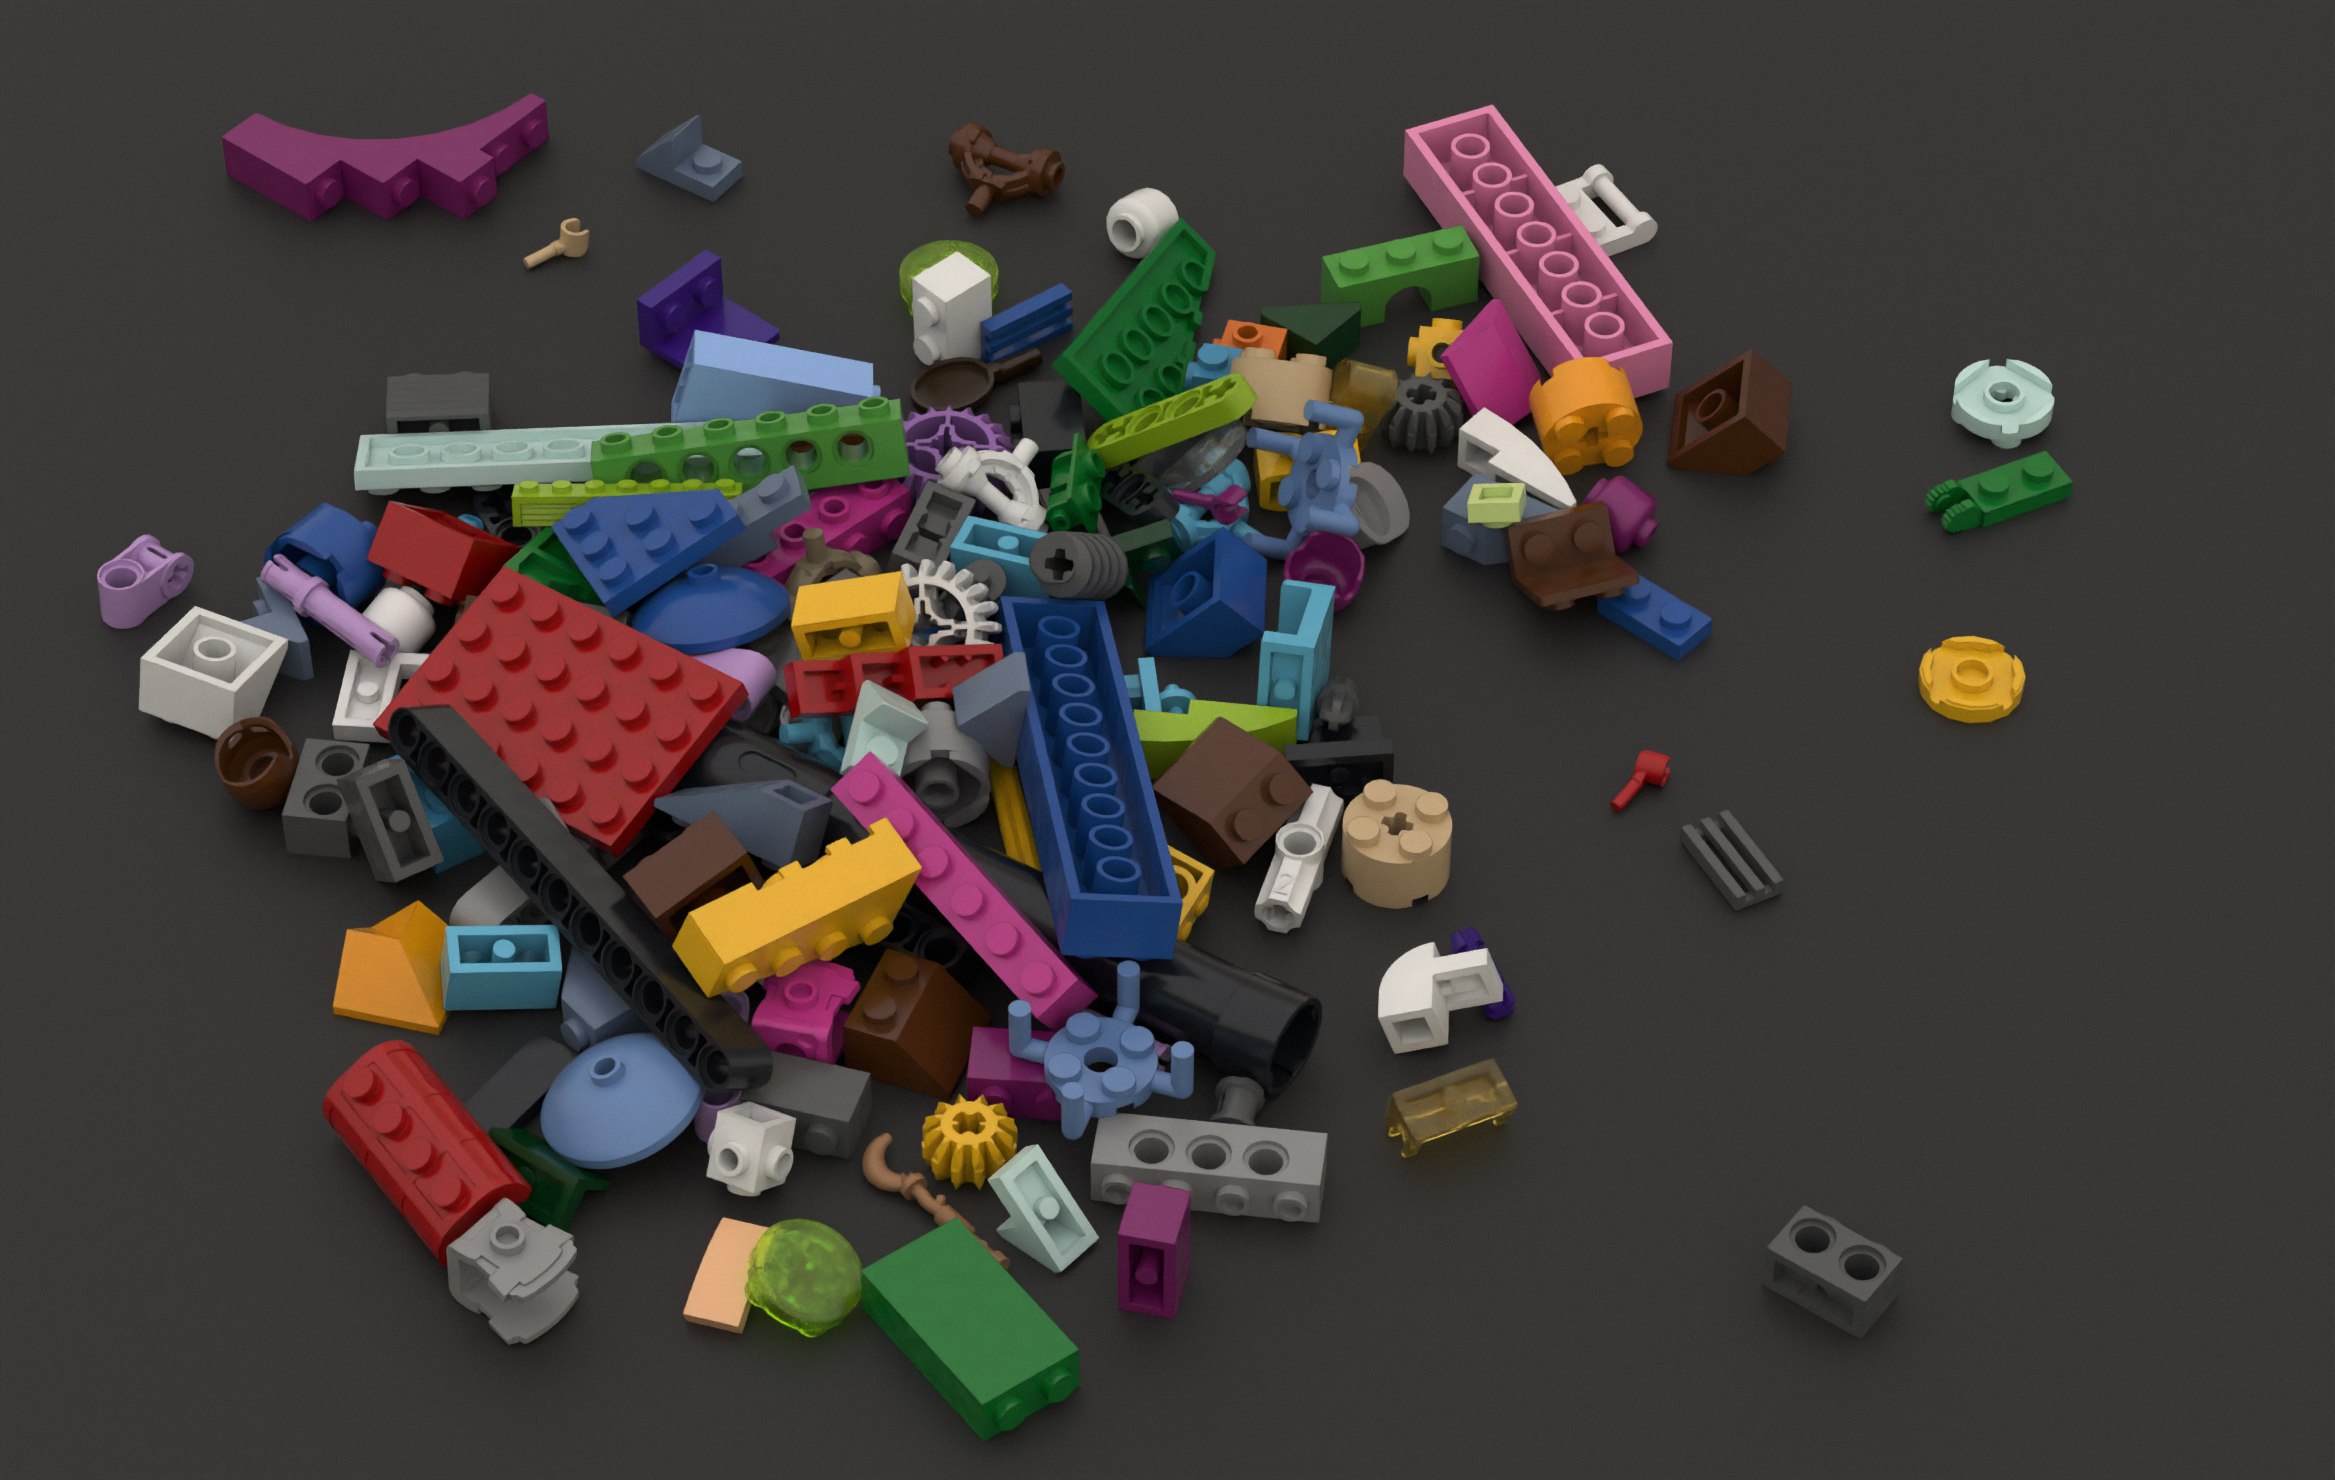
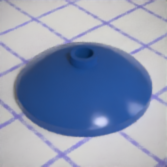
M707 563L696 565L688 571L678 574L648 594L633 613L631 624L633 629L684 654L708 653L737 647L770 633L786 620L791 610V603L787 589L766 574L737 566Z

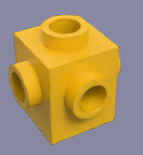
M1433 318L1432 327L1420 326L1419 337H1410L1407 367H1416V377H1425L1431 372L1434 380L1449 379L1451 388L1456 389V385L1444 363L1436 361V354L1439 349L1449 347L1464 331L1462 330L1463 321Z

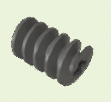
M1072 531L1050 532L1037 541L1031 550L1028 561L1040 586L1049 595L1060 599H1109L1119 593L1126 583L1128 574L1127 556L1121 545L1106 534Z

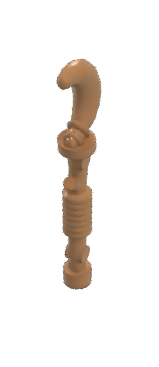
M889 1133L876 1137L867 1146L863 1154L862 1169L863 1174L871 1184L884 1191H900L908 1201L916 1199L919 1205L935 1216L934 1222L938 1226L957 1217L1007 1271L1010 1266V1260L1001 1251H993L986 1241L981 1240L975 1234L976 1229L950 1205H945L946 1197L944 1195H937L936 1199H934L926 1189L928 1181L921 1173L913 1174V1172H910L909 1175H906L902 1172L897 1174L887 1167L884 1155L887 1146L892 1141V1136Z

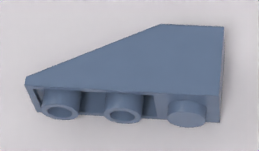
M789 779L686 788L656 798L653 806L672 815V820L676 824L686 828L693 823L699 822L714 811L747 852L762 858L761 862L767 868L778 871V869L796 860L801 866L817 861L833 800Z

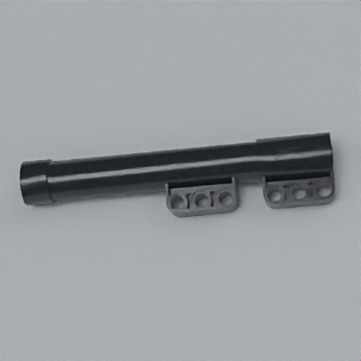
M732 717L671 791L673 793L686 788L789 779L833 800L818 859L826 855V846L846 837L850 844L853 845L870 835L830 790L844 777V775L840 774L841 769ZM657 809L646 822L656 852L681 835L686 827L676 824L672 820V815L660 809ZM945 826L1060 952L1043 873ZM679 828L675 831L669 832L672 829ZM747 852L759 873L769 871L761 875L765 882L778 872L764 866L761 862L762 858ZM814 862L809 863V864H806V865H803V866H801V867H802V868L808 867V866L812 865ZM915 883L892 923L894 926L893 930L886 938L873 945L861 943L844 950L874 966L878 965L887 948L937 963L951 959L950 962L941 966L965 990L986 963ZM906 937L905 939L899 942H891L896 938ZM1178 937L1176 938L1173 959L1137 961L1123 957L1097 956L1091 959H1082L1072 955H1062L1099 995L1093 1002L1114 1012L1117 1006V967L1126 960L1136 962L1140 967V1009L1134 1022L1174 1042H1189L1194 1047V1052L1211 1059L1216 1069L1230 1076L1248 1077L1258 1082L1264 1089V1092L1269 1095H1279L1292 1084L1310 1057L1318 1038L1322 1022V1005L1318 998L1264 972L1251 973Z

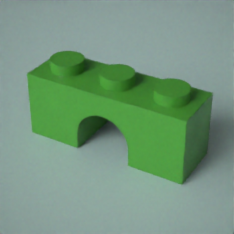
M1462 225L1323 256L1321 303L1360 302L1362 328L1384 323L1385 307L1388 301L1398 291L1408 287L1417 286L1431 312L1476 302L1478 300L1480 256Z

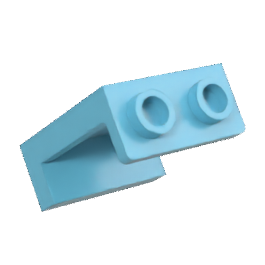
M1287 579L1283 581L1281 586L1278 632L1264 631L1261 640L1257 705L1298 709L1297 740L1308 741L1318 711L1317 699L1329 678L1335 586Z

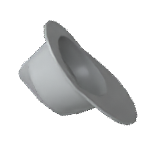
M1372 462L1359 463L1358 468H1350L1349 482L1358 484L1352 512L1360 522V530L1356 535L1349 538L1356 541L1359 548L1363 550L1374 545H1384L1402 535L1409 527L1410 511L1406 497L1396 480L1384 468Z

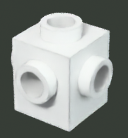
M750 1101L718 1111L715 1129L712 1131L708 1141L707 1149L710 1158L706 1176L726 1183L727 1189L730 1192L742 1196H758L763 1190L785 1183L793 1164L791 1146L796 1118Z

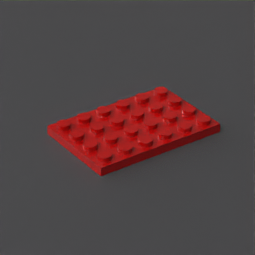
M503 566L375 720L373 726L381 737L389 740V720L393 712L399 707L450 705L538 799L545 797L551 800L572 835L618 858L658 809L653 806L655 799L671 793L748 697L749 693L743 682Z

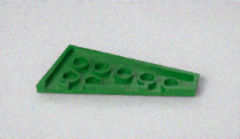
M1182 217L1161 237L1051 365L1062 376L1064 381L1075 389L1099 413L1106 423L1185 392L1187 367L1190 361L1193 362L1197 345L1193 341L1195 330L1201 326L1203 313L1199 311L1202 296L1208 292L1216 252Z

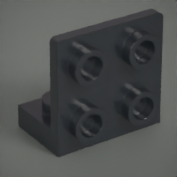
M1378 715L1356 716L1350 723L1340 725L1338 731L1328 730L1329 723L1320 718L1315 719L1308 741L1297 740L1296 744L1284 745L1283 756L1309 787L1312 783L1331 787L1333 793L1343 799L1344 802L1352 801L1363 793L1365 785L1373 780L1382 779L1393 784L1394 748L1392 737L1383 738L1380 717Z

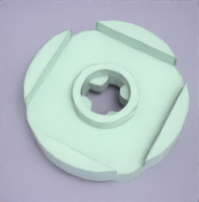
M1990 359L1978 361L1967 366L1959 373L1955 380L1951 416L1956 423L1961 424L1978 436L1991 439L1994 445L2005 449L2019 446L2021 439L2033 437L2049 425L2052 419L2054 397L2051 394L2052 384L2041 370L2028 363L2006 359V366L1989 367ZM2007 398L2012 399V402H2000Z

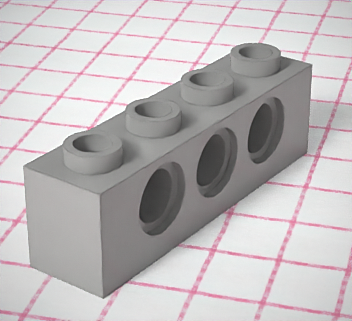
M1117 1113L1115 1116L1099 1118L1091 1158V1200L1113 1204H1127L1133 1182L1135 1181L1152 1185H1166L1174 1189L1191 1191V1210L1224 1213L1230 1216L1244 1215L1274 1218L1290 1222L1319 1223L1327 1171L1328 1133Z

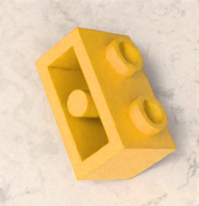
M902 571L799 586L791 629L803 661L840 660L853 653L899 652L911 644L916 611Z

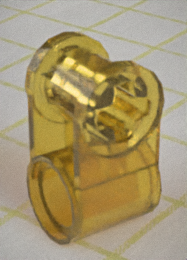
M1345 358L1339 363L1334 373L1329 404L1355 409L1363 414L1364 423L1357 436L1359 452H1361L1368 445L1383 415L1388 412L1394 402L1398 384L1397 374L1395 370ZM1326 426V431L1338 429V427L1335 426Z

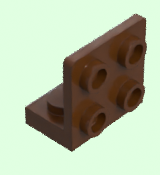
M1602 500L1521 519V522H1513L1512 525L1503 528L1512 583L1539 607H1545L1546 610L1567 609L1576 604L1575 599L1594 595L1596 598L1616 597L1626 592L1625 587L1640 583L1638 572L1615 554L1608 507Z

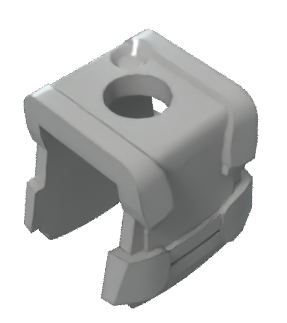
M502 1198L494 1205V1208L447 1247L449 1290L452 1296L470 1311L477 1314L484 1312L490 1318L488 1321L490 1328L508 1345L518 1342L527 1344L556 1325L567 1314L579 1297V1290L576 1287L579 1275L567 1270L577 1256V1248L573 1245L574 1236L550 1224L544 1227L526 1218V1214L511 1200Z

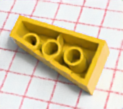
M885 817L869 825V837L853 845L850 844L846 837L827 845L825 849L826 855L808 867L802 868L796 860L778 869V872L771 876L760 890H757L751 882L689 912L672 947L707 998L729 990L732 993H739L749 988L757 980L774 974L777 977H783L794 972L802 964L819 958L822 961H828L840 955L847 948L861 943L873 945L886 938L893 930L894 926L892 923L922 870L921 865L889 820Z

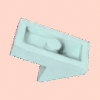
M867 679L861 685L840 774L845 776L871 751L900 776L908 743L927 729L928 721L913 702Z
M1038 1144L1024 1147L988 1179L993 1190L1011 1215L1010 1218L996 1229L998 1234L1054 1273L1062 1272L1099 1239Z

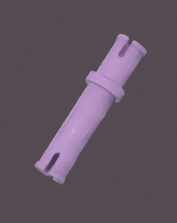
M283 554L273 556L274 561L279 564V567L271 560L265 564L260 576L261 581L291 601L292 605H294L292 607L293 610L303 617L311 616L365 656L378 668H383L387 665L381 656H384L389 662L394 659L399 650V640L390 636L333 594L328 588V583L321 577L309 576Z

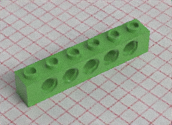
M881 396L869 397L861 400L858 405L837 407L834 404H818L808 408L806 412L785 414L782 411H767L757 415L755 419L735 422L730 418H716L707 421L703 426L682 429L678 425H666L654 429L652 433L630 436V434L625 432H615L603 436L598 441H592L590 463L593 479L601 480L604 484L618 483L626 479L634 480L637 483H650L657 479L668 480L670 483H683L688 479H698L702 483H715L720 479H732L735 483H743V493L759 485L767 476L780 473L792 465H795L804 477L807 490L910 476L909 453L900 399L888 400L886 397ZM851 433L859 434L865 438L861 444L855 446L846 445L840 441L843 436ZM796 441H807L814 446L810 451L798 453L789 448ZM745 448H755L762 455L757 459L746 460L737 453ZM693 455H702L711 462L703 467H695L688 464L686 459ZM642 462H650L658 466L659 470L652 474H643L634 467Z

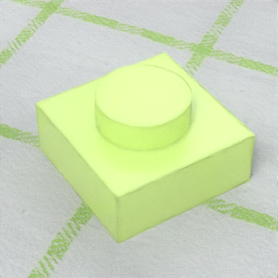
M1525 483L1473 484L1467 502L1468 523H1483L1488 528H1504L1512 525L1513 522H1521L1526 505Z

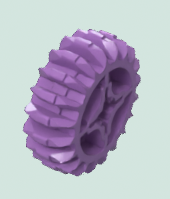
M929 405L926 414L920 415L910 411L908 420L904 421L909 453L910 476L895 479L910 490L912 513L927 481L937 483L941 475L935 471V468L954 446L960 451L970 445L976 451L991 450L1002 452L1006 450L1012 454L1013 445L1011 444L1010 437L1004 433L1002 424H992L988 414L975 417L971 407L958 412L954 411L952 406L949 405L946 411H936ZM991 475L986 476L987 481L1005 496L1008 495L1009 489L1004 481ZM971 497L976 500L972 514L982 517L986 506L976 497Z

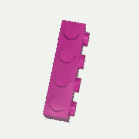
M895 478L822 488L809 496L812 509L773 530L777 549L739 567L766 574L785 587L786 581L796 563L802 557L807 556L802 534L809 528H821L823 530L827 547L847 552L856 550L869 555L891 540L900 537L911 515L910 490ZM834 575L823 577V580L820 583L826 582Z

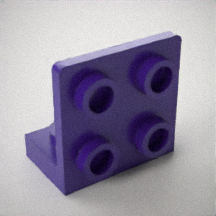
M707 249L637 299L640 345L681 370L694 330L774 344L780 339V332L777 327L723 296L721 258Z

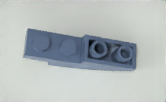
M795 465L780 473L767 476L754 488L734 499H728L727 501L740 517L746 530L683 572L696 565L707 563L739 567L777 549L773 530L812 509L805 479Z

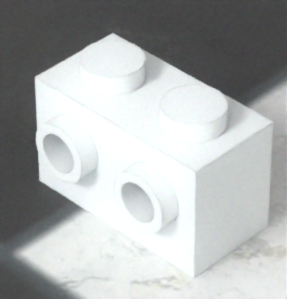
M956 251L912 278L913 347L915 354L926 365L958 357L978 360L982 358L981 322L992 317L991 275Z

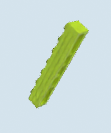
M626 479L612 484H604L601 480H589L585 484H571L568 480H557L552 484H539L534 480H526L519 484H514L511 496L513 527L552 526L564 518L571 509L582 506L594 497L719 489L728 500L743 494V483H735L732 479H720L715 483H702L698 479H688L683 483H670L664 479L653 480L650 483H637L634 480Z

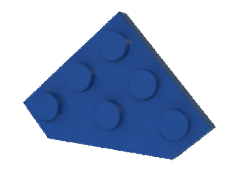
M719 489L594 497L582 506L571 509L564 518L550 526L612 617H615L746 530L740 517Z

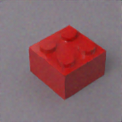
M389 501L368 553L367 560L384 567L382 573L384 578L411 587L412 584L426 589L425 597L453 607L455 603L458 605L465 604L466 595H480L501 570L502 566L522 548L443 511Z

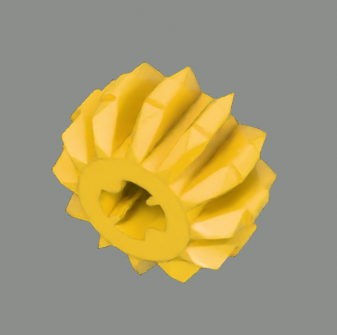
M959 1093L955 1105L938 1102L937 1109L934 1112L935 1115L925 1117V1123L922 1127L924 1141L921 1142L922 1157L925 1159V1165L932 1166V1172L935 1175L936 1181L951 1178V1182H953L956 1190L965 1182H973L980 1190L984 1179H989L1017 1154L1016 1142L1018 1141V1132L1014 1119L1007 1116L1003 1103L988 1106V1102L983 1094L973 1102L966 1101Z

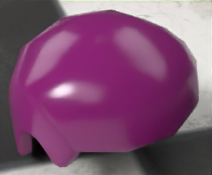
M1313 531L1309 533L1306 540L1297 549H1292L1289 552L1284 564L1283 581L1288 579L1335 586L1334 612L1340 611L1349 605L1360 591L1364 578L1365 556L1356 541L1347 536L1325 531Z

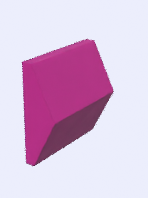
M1500 299L1491 300L1440 356L1472 416L1485 407L1513 425L1531 412L1529 395L1535 383L1540 379L1541 386L1544 384L1542 376Z

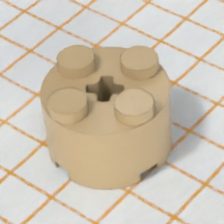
M1246 347L1245 351L1240 352V357L1231 359L1230 374L1241 373L1257 394L1256 402L1243 415L1242 425L1299 432L1300 425L1309 426V423H1313L1312 433L1326 431V424L1305 420L1303 411L1306 402L1310 399L1329 403L1333 370L1326 368L1327 357L1313 354H1296V358H1290V361L1275 359V350Z
M1378 779L1367 783L1363 793L1350 802L1343 816L1341 872L1344 880L1347 877L1353 885V892L1360 899L1379 907L1401 909L1412 907L1413 899L1428 895V900H1430L1444 889L1450 875L1452 818L1448 810L1447 799L1442 794L1436 792H1428L1409 785L1392 784L1387 780Z

